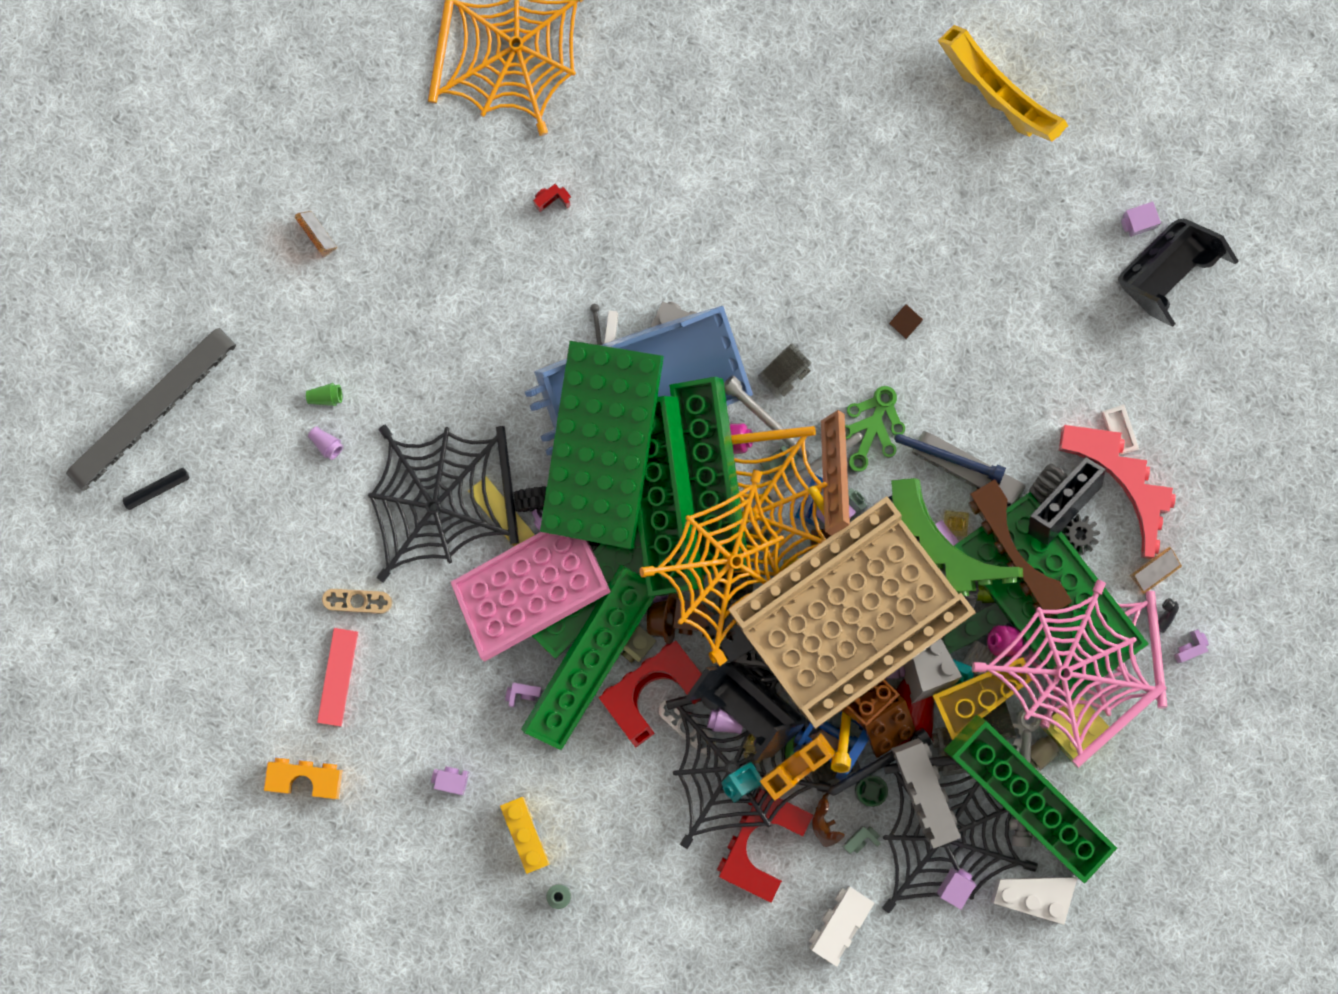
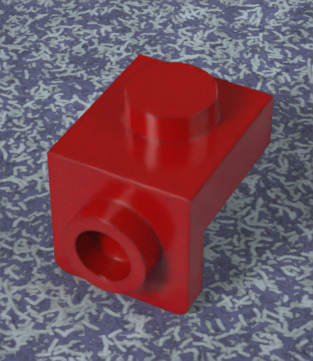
M555 183L548 189H541L535 195L533 202L534 206L541 212L559 198L568 209L571 206L569 201L571 196L563 186L559 188Z

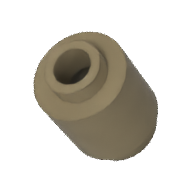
M1050 736L1041 737L1031 746L1030 764L1035 769L1037 768L1041 771L1058 756L1057 753L1061 750L1060 747Z

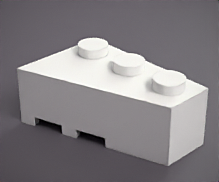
M1078 877L997 879L991 903L1065 925Z
M850 886L846 890L842 888L835 898V901L838 902L833 910L830 908L827 910L822 918L825 924L820 931L816 929L809 939V942L812 943L810 949L836 967L841 961L839 958L845 949L850 946L851 939L861 927L874 905L873 901Z

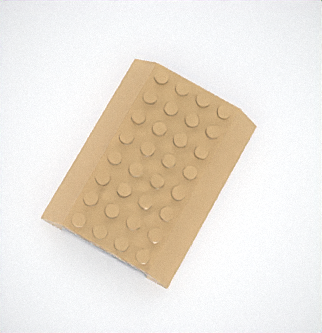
M888 496L851 521L849 526L830 536L728 609L746 638L815 729L976 613L962 593L958 594L904 524L901 520V513Z

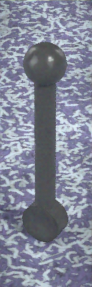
M592 304L590 310L593 312L596 345H603L598 319L599 306L598 304Z

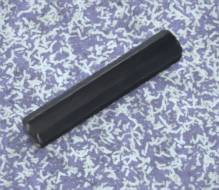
M180 468L122 499L126 509L131 510L189 480V474L185 468Z

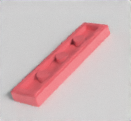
M338 628L333 630L317 723L342 727L358 638L357 631Z

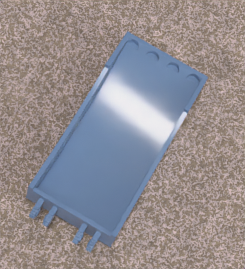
M718 306L672 320L602 345L664 356L658 397L671 396L669 384L709 377H719L725 382L732 375L741 382L742 390L747 395H753L724 306ZM567 358L534 371L539 385L525 391L526 397L542 393L544 399L532 403L530 409L535 411L547 407L555 429L541 435L542 442L550 441L555 437ZM726 395L727 406L740 401L736 396ZM553 446L545 450L547 456L552 455Z

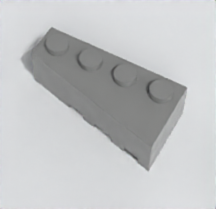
M939 639L903 665L906 673L904 675L906 684H909L911 690L910 698L912 703L953 687L962 677L942 639Z
M917 738L892 748L923 834L929 844L934 849L961 838L956 827V817L953 811H950L947 804L949 799L946 791L939 785L938 780L941 779L935 765H931L929 760L932 754L928 744H923Z

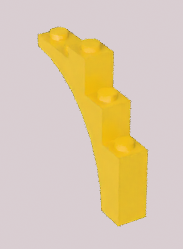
M953 25L938 40V43L962 79L977 86L991 107L1003 111L1017 132L1028 137L1034 134L1053 142L1069 126L1065 119L1048 111L1014 85L986 56L966 29Z

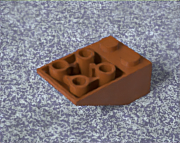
M883 680L841 711L866 727L900 694Z

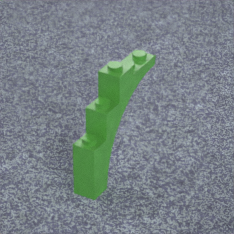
M919 479L891 480L893 504L901 513V520L916 539L919 538L921 546L937 567L943 569V564H945L946 579L958 594L962 593L965 597L969 596V591H976L975 581H978V585H992V580L1002 579V584L1017 583V578H1023V568L999 567L986 564L966 555L953 546L939 531L930 517L923 499Z

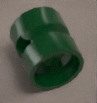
M870 775L856 783L854 793L861 804L876 807L885 802L888 796V787L882 778Z

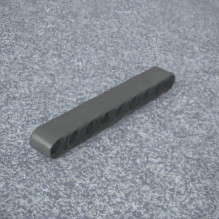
M221 328L212 331L67 470V476L82 491L89 488L88 485L92 481L96 482L107 471L106 468L110 464L113 466L124 455L123 452L127 448L130 449L142 438L141 435L144 432L147 433L159 422L157 419L160 416H165L176 405L175 402L179 398L182 400L193 389L192 386L196 382L202 381L210 373L209 370L213 366L216 367L227 357L226 353L230 350L233 351L236 344Z

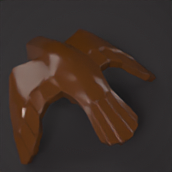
M829 793L824 794L819 801L812 820L813 832L823 847L832 846L845 836L844 833L830 830V826L836 824L834 819L826 822L824 819L825 814L829 810V802L827 800Z

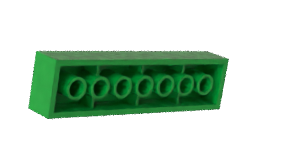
M719 377L669 384L670 395L678 397L694 514L716 506L739 493L724 381ZM740 497L717 510L695 518V521L700 524L730 511L741 504ZM740 508L721 520L702 528L708 533L725 528L742 519V510ZM740 524L712 537L717 542L728 539L738 532ZM743 532L741 541L747 549L745 532ZM703 535L699 545L700 560L706 543V538ZM736 538L721 546L727 552H732ZM709 543L708 553L704 561L712 560L715 555L716 548L711 543ZM740 546L737 554L743 553ZM720 551L717 560L722 559L723 554ZM746 557L743 558V564L745 566H747ZM724 564L715 565L718 573L725 566ZM706 566L711 575H713L714 570L712 569V567ZM702 568V574L703 576H706L707 574Z
M673 396L657 397L638 517L644 567L654 566V568H657L678 544L687 521L686 516L694 515L678 397ZM691 524L680 548L665 566L676 565L684 553L693 527ZM695 531L688 554L681 564H687L693 553L697 541V531ZM699 548L692 563L700 562ZM702 567L693 568L698 574L704 589ZM689 569L680 570L691 582L693 591L699 590L697 580ZM676 571L665 572L672 577L680 588L681 593L689 592L688 585L681 575ZM655 573L654 576L646 577L648 597L677 593L671 582L661 574Z
M976 714L944 749L964 771L1084 884L1117 850V847L979 715Z

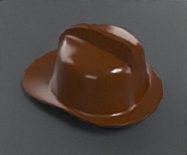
M678 593L670 594L666 601L654 603L647 612L648 634L663 637L666 644H671L675 637L673 625L676 600L679 599Z

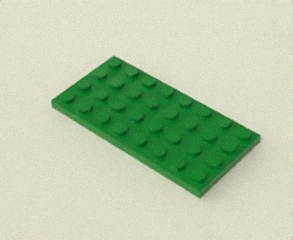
M569 341L540 532L623 548H634L664 356Z
M1029 492L1006 509L1010 537L1023 559L1045 576L1060 581L1072 600L1071 606L1077 605L1093 596L1094 592L1092 590L1098 578L1062 532L1048 546L1028 534L1030 516L1040 506L1035 497ZM982 526L954 545L966 555L983 563L1007 567V558L1004 554L1000 555L993 544L996 542L991 534L987 535ZM1017 578V583L1002 584V579L992 580V585H982L1011 624L1021 633L1036 612L1032 607L1034 601L1031 596H1025L1019 586L1022 583L1020 579ZM1104 587L1102 594H1099L1097 598L1100 613L1106 624L1117 634L1129 639L1132 637L1136 638V642L1133 643V654L1136 655L1147 647L1149 643ZM1089 603L1078 609L1056 614L1051 619H1067L1083 615ZM1094 605L1090 617L1098 634L1106 641L1114 644L1124 642V640L1113 636L1103 626ZM1039 616L1023 635L1026 643L1041 624ZM1082 619L1068 623L1047 622L1048 627L1059 628L1080 626ZM1087 621L1084 629L1090 640L1102 650L1111 648V646L1104 644L1094 635ZM1043 628L1029 645L1034 653L1046 637ZM1050 631V633L1055 638L1071 639L1075 638L1077 631ZM1082 634L1078 642L1082 649L1091 656L1098 654L1099 652L1088 644ZM1048 642L1037 656L1041 663L1051 650ZM1054 642L1056 649L1062 652L1069 651L1072 643ZM1129 645L1121 648L1123 663L1130 659ZM1076 647L1075 653L1083 660L1087 659ZM1117 651L1108 654L1111 671L1119 667ZM1053 654L1048 663L1044 665L1046 669H1054L1057 666ZM1059 655L1062 665L1064 664L1067 655ZM1073 656L1069 663V667L1078 663V661L1075 660ZM1104 656L1097 660L1101 677L1109 674ZM1093 662L1087 664L1086 674L1097 676ZM1082 667L1072 672L1082 673ZM1062 669V671H1061V676L1064 675V670H1063V669ZM1071 677L1067 680L1069 691L1079 678ZM1060 680L1058 685L1063 690L1062 681ZM1084 680L1081 684H1079L1071 696V701L1074 700L1076 696L1087 685L1095 681Z

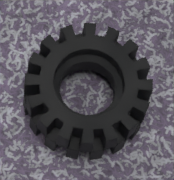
M547 487L526 488L513 492L516 512H531L535 509L538 511L543 510Z

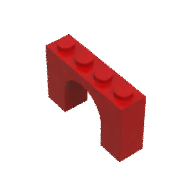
M675 640L673 643L663 646L661 651L654 657L644 660L635 671L624 675L619 683L605 689L598 698L636 748L655 734L640 714L638 708V699L644 687L655 680L668 679L677 683L685 694L688 695L702 673ZM701 699L692 700L691 702L696 704Z
M760 789L759 793L756 794L755 800L757 803L760 802L766 791ZM770 794L767 796V798L761 806L762 811H764L768 802L772 798ZM778 798L772 803L766 814L767 818L771 816L783 799ZM787 802L778 811L771 824L780 825L800 836H804L813 814ZM748 803V805L752 806L749 812L756 811L752 803ZM742 816L739 823L763 822L760 816ZM759 826L740 827L741 830L738 836L733 835L727 846L731 850L727 859L722 857L716 869L720 872L718 877L772 903L782 880L756 868L748 858L746 851L747 840L750 834Z

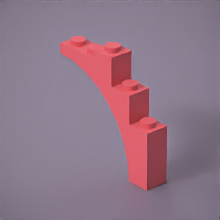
M1064 425L1061 429L1059 451L1075 454L1084 459L1087 457L1105 468V471L1123 488L1133 505L1139 521L1142 538L1141 558H1154L1160 549V540H1157L1158 530L1161 531L1163 525V516H1160V513L1170 512V508H1174L1176 495L1172 494L1173 488L1144 484L1145 481H1148L1150 475V467L1147 466V460L1119 456V453H1123L1125 440L1121 439V432Z

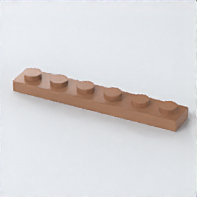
M839 410L821 420L823 482L827 483V486L823 488L825 532L831 536L850 525L845 414Z

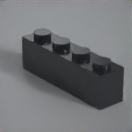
M1085 457L1030 516L1028 534L1048 546L1101 489L1106 469Z

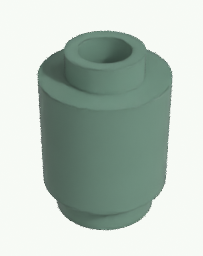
M564 884L553 885L546 895L548 904L554 909L565 908L570 903L572 897L570 889ZM556 892L562 893V901L558 902L554 899Z

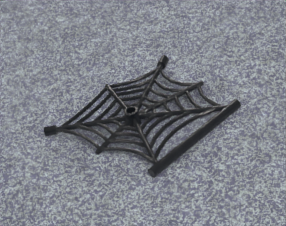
M386 424L378 429L383 438L388 440L389 446L383 475L373 492L368 494L380 526L386 560V568L380 571L376 577L384 583L391 574L390 570L415 560L429 558L447 559V562L450 564L452 563L451 556L461 547L484 536L507 535L509 536L510 545L519 544L505 426L496 427V436L493 439L475 441L460 438L449 432V427H445L441 435L432 441L422 444H404L393 440L391 437L393 434ZM448 436L457 441L467 444L488 443V445L480 453H467L447 446ZM443 438L442 446L425 456L412 457L404 455L397 446L422 448L432 445ZM496 442L498 443L508 530L503 529L496 520L486 493L485 475L491 449ZM393 448L399 457L395 472L381 494H376L388 473ZM446 449L462 456L476 458L469 465L456 464L445 459ZM440 452L439 461L427 466H410L406 460H426ZM484 456L481 475L482 493L486 508L496 526L487 523L480 513L474 498L473 477L475 465ZM401 463H403L406 469L392 493L386 496V492L394 483ZM446 463L465 470L459 476L443 472V466ZM438 466L437 474L428 478H418L413 471L428 470ZM469 472L470 498L480 520L471 518L463 503L461 492L463 479ZM409 473L413 480L408 489L400 498L393 497ZM445 476L455 479V481L447 488L441 483V478ZM436 479V482L430 486H423L421 483ZM414 484H416L419 488L417 497L413 501L404 499L410 493ZM458 484V498L464 515L458 513L453 504L452 491ZM434 488L433 499H431L426 490ZM441 488L445 490V492L438 498L439 489ZM422 494L426 499L427 503L418 502ZM447 496L453 511L442 508L441 503ZM375 499L383 501L389 518L395 556L391 561L389 560L385 529ZM387 501L396 503L406 531L407 540L399 550L393 517ZM434 503H436V504H437V509L434 510V511H431V510H430L431 505L434 504ZM401 504L409 505L414 516L415 529L411 534ZM414 506L426 508L427 510L419 524ZM444 513L449 516L440 520L439 514ZM431 515H434L435 521L427 520L430 518ZM453 518L460 519L451 523L443 530L442 523ZM465 521L474 524L464 527L446 540L445 533L453 526ZM427 525H436L439 532L418 534L421 528ZM484 527L493 531L472 536L456 546L451 552L449 551L448 544L467 530ZM428 536L440 537L441 543H423L407 548L414 538ZM428 546L443 547L445 555L415 556L396 563L402 554L416 548Z
M774 674L758 677L766 685L770 684L769 687L776 693L775 686L779 681ZM686 696L666 701L668 710L677 708L680 712L686 734V748L683 761L679 770L673 771V775L680 778L689 804V834H685L679 845L688 849L694 840L693 836L711 831L754 826H766L769 828L771 827V821L778 811L798 794L811 788H817V791L829 793L831 783L821 781L815 783L806 775L804 778L807 781L800 780L796 783L805 787L784 799L769 818L766 817V814L775 800L771 798L764 811H762L761 806L769 793L766 791L760 802L757 803L755 797L760 787L756 788L753 793L749 792L746 794L748 799H740L735 802L752 803L756 811L733 812L705 818L712 806L734 803L732 799L715 800L719 794L725 793L721 782L731 774L728 771V767L731 764L736 765V770H738L741 766L751 761L755 767L753 757L757 752H750L746 749L750 738L753 742L756 738L748 731L736 737L726 739L708 737L702 729L711 731L712 729L707 728V725L696 723L692 717L709 718V714L685 711L682 706L693 704L686 699ZM688 721L696 730L698 746L692 769L683 770L690 747ZM702 737L707 743V757L703 768L696 769L700 759ZM744 737L741 746L733 748H718L713 743L732 742ZM795 742L793 744V750L797 745ZM786 745L781 749V760H782V762H783L784 760H786V759H785V748H786ZM712 749L714 751V766L707 768ZM738 751L734 760L731 761L722 753ZM743 752L749 755L746 758L740 760ZM775 755L771 757L773 769L776 767ZM718 757L725 763V766L718 767ZM759 760L761 771H758L761 777H764L767 773L763 760ZM719 772H726L724 778L721 781V776ZM706 773H715L717 777L718 787L714 794ZM691 774L698 790L700 812L694 826L692 799L683 775ZM695 774H702L708 787L710 800L705 808L701 786ZM760 816L763 822L726 824L697 831L701 823L720 818Z
M949 755L929 758L931 765L936 767L957 764ZM897 763L888 764L884 767L885 774L894 773L896 776L900 794V808L895 825L889 835L883 836V839L889 842L895 864L892 899L889 898L882 906V909L887 913L893 910L897 905L895 902L899 900L940 897L938 893L901 896L906 889L923 886H941L943 882L910 884L918 873H949L950 871L949 869H922L927 862H950L954 869L959 871L975 852L982 853L983 855L967 871L971 873L987 856L995 857V859L985 864L973 876L972 880L974 882L989 866L999 860L1012 863L1001 867L984 878L970 894V900L974 899V895L984 883L1004 870L1020 865L1023 866V869L1036 872L1038 863L1030 860H1020L1012 848L1009 839V821L1011 819L1009 813L1005 821V838L1013 857L1003 855L998 846L996 827L1000 816L1007 811L1004 808L1000 809L989 793L982 788L987 800L996 810L987 815L979 805L974 794L980 786L977 782L967 790L947 795L948 799L967 794L962 803L949 808L950 811L958 809L955 817L957 825L960 827L958 832L959 834L962 833V842L954 840L939 846L945 849L949 858H931L939 847L934 849L932 847L930 849V844L925 836L918 835L921 829L920 823L914 835H907L915 813L912 802L909 821L903 834L894 835L903 813V788L907 793L908 791ZM969 775L963 779L949 783H940L939 785L940 787H949L972 779V777ZM971 798L976 808L984 816L978 820L973 818L967 808ZM963 811L971 820V823L967 825L962 824L958 820ZM995 818L992 827V839L998 853L989 850L985 837L987 821ZM982 824L981 837L984 848L975 846L973 838L975 826ZM969 829L971 844H967L965 839L966 831ZM892 840H901L906 855L907 869L905 882L899 890V864ZM905 841H912L918 866L911 875L909 851ZM916 841H924L927 854L922 861ZM950 844L958 846L953 853L949 847ZM963 848L971 850L964 857L960 865H958L955 859L957 853Z

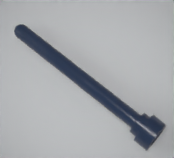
M896 434L894 437L896 443L984 474L991 481L996 480L998 485H1000L1006 470L1004 466L997 464V466L991 465L990 467L902 434Z

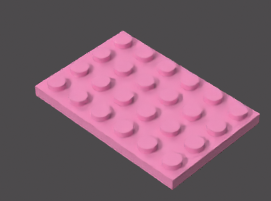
M539 532L451 581L479 656L484 662L611 592L589 541Z

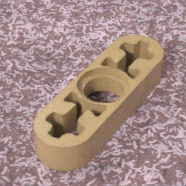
M329 589L322 597L323 605L332 611L384 614L392 607V598L387 593L380 591ZM332 593H336L338 598H345L344 593H348L346 598L347 608H343V602H336L335 606L332 607L327 598L332 597ZM359 594L363 596L364 604L362 607L354 608L351 605V599L354 595ZM367 595H372L371 600H379L380 596H383L384 600L388 601V604L383 605V609H379V606L376 604H370L371 609H367L369 604Z

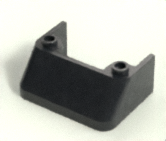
M1182 218L1172 222L1119 275L1118 282L1123 290L1150 316L1173 327L1176 323L1167 311L1170 307V302L1165 295L1195 266L1209 268L1214 266L1220 258L1233 264H1237L1239 260L1223 235Z
M738 662L706 667L686 696L688 701L701 699L703 705L710 710L724 709L756 738L753 742L757 752L753 757L755 761L773 757L806 723L802 715L746 666Z

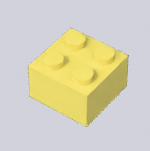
M1077 703L1074 709L1076 722L1086 704ZM1065 706L1061 707L1059 710L1069 717L1068 709ZM1089 706L1078 727L1079 737L1092 715L1096 712L1091 706ZM1053 712L1051 715L1053 717L1052 720L1063 726L1074 738L1071 724L1061 715ZM1099 715L1094 719L1085 734L1081 744L1082 751L1109 728ZM1052 723L1049 729L1042 728L1072 762L1078 753L1066 734Z

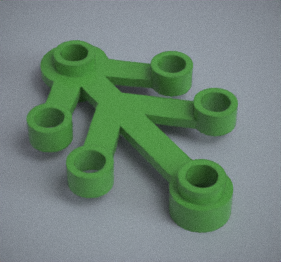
M889 386L879 387L871 399L858 404L852 403L848 406L847 414L851 418H857L861 412L876 407L873 416L849 426L845 425V428L850 431L846 439L850 438L852 434L867 429L858 452L854 453L849 459V467L854 472H862L867 468V453L876 433L883 447L882 454L887 458H891L896 454V446L891 443L882 422L885 411L892 424V434H903L905 432V425L900 421L894 407L897 401V394ZM882 394H887L889 396L888 402H883L880 397ZM853 406L859 410L856 415L850 413V408ZM897 424L902 426V432L900 433L894 431V426ZM891 446L894 450L890 455L885 452V447ZM861 459L863 465L861 467H856L854 465V460Z

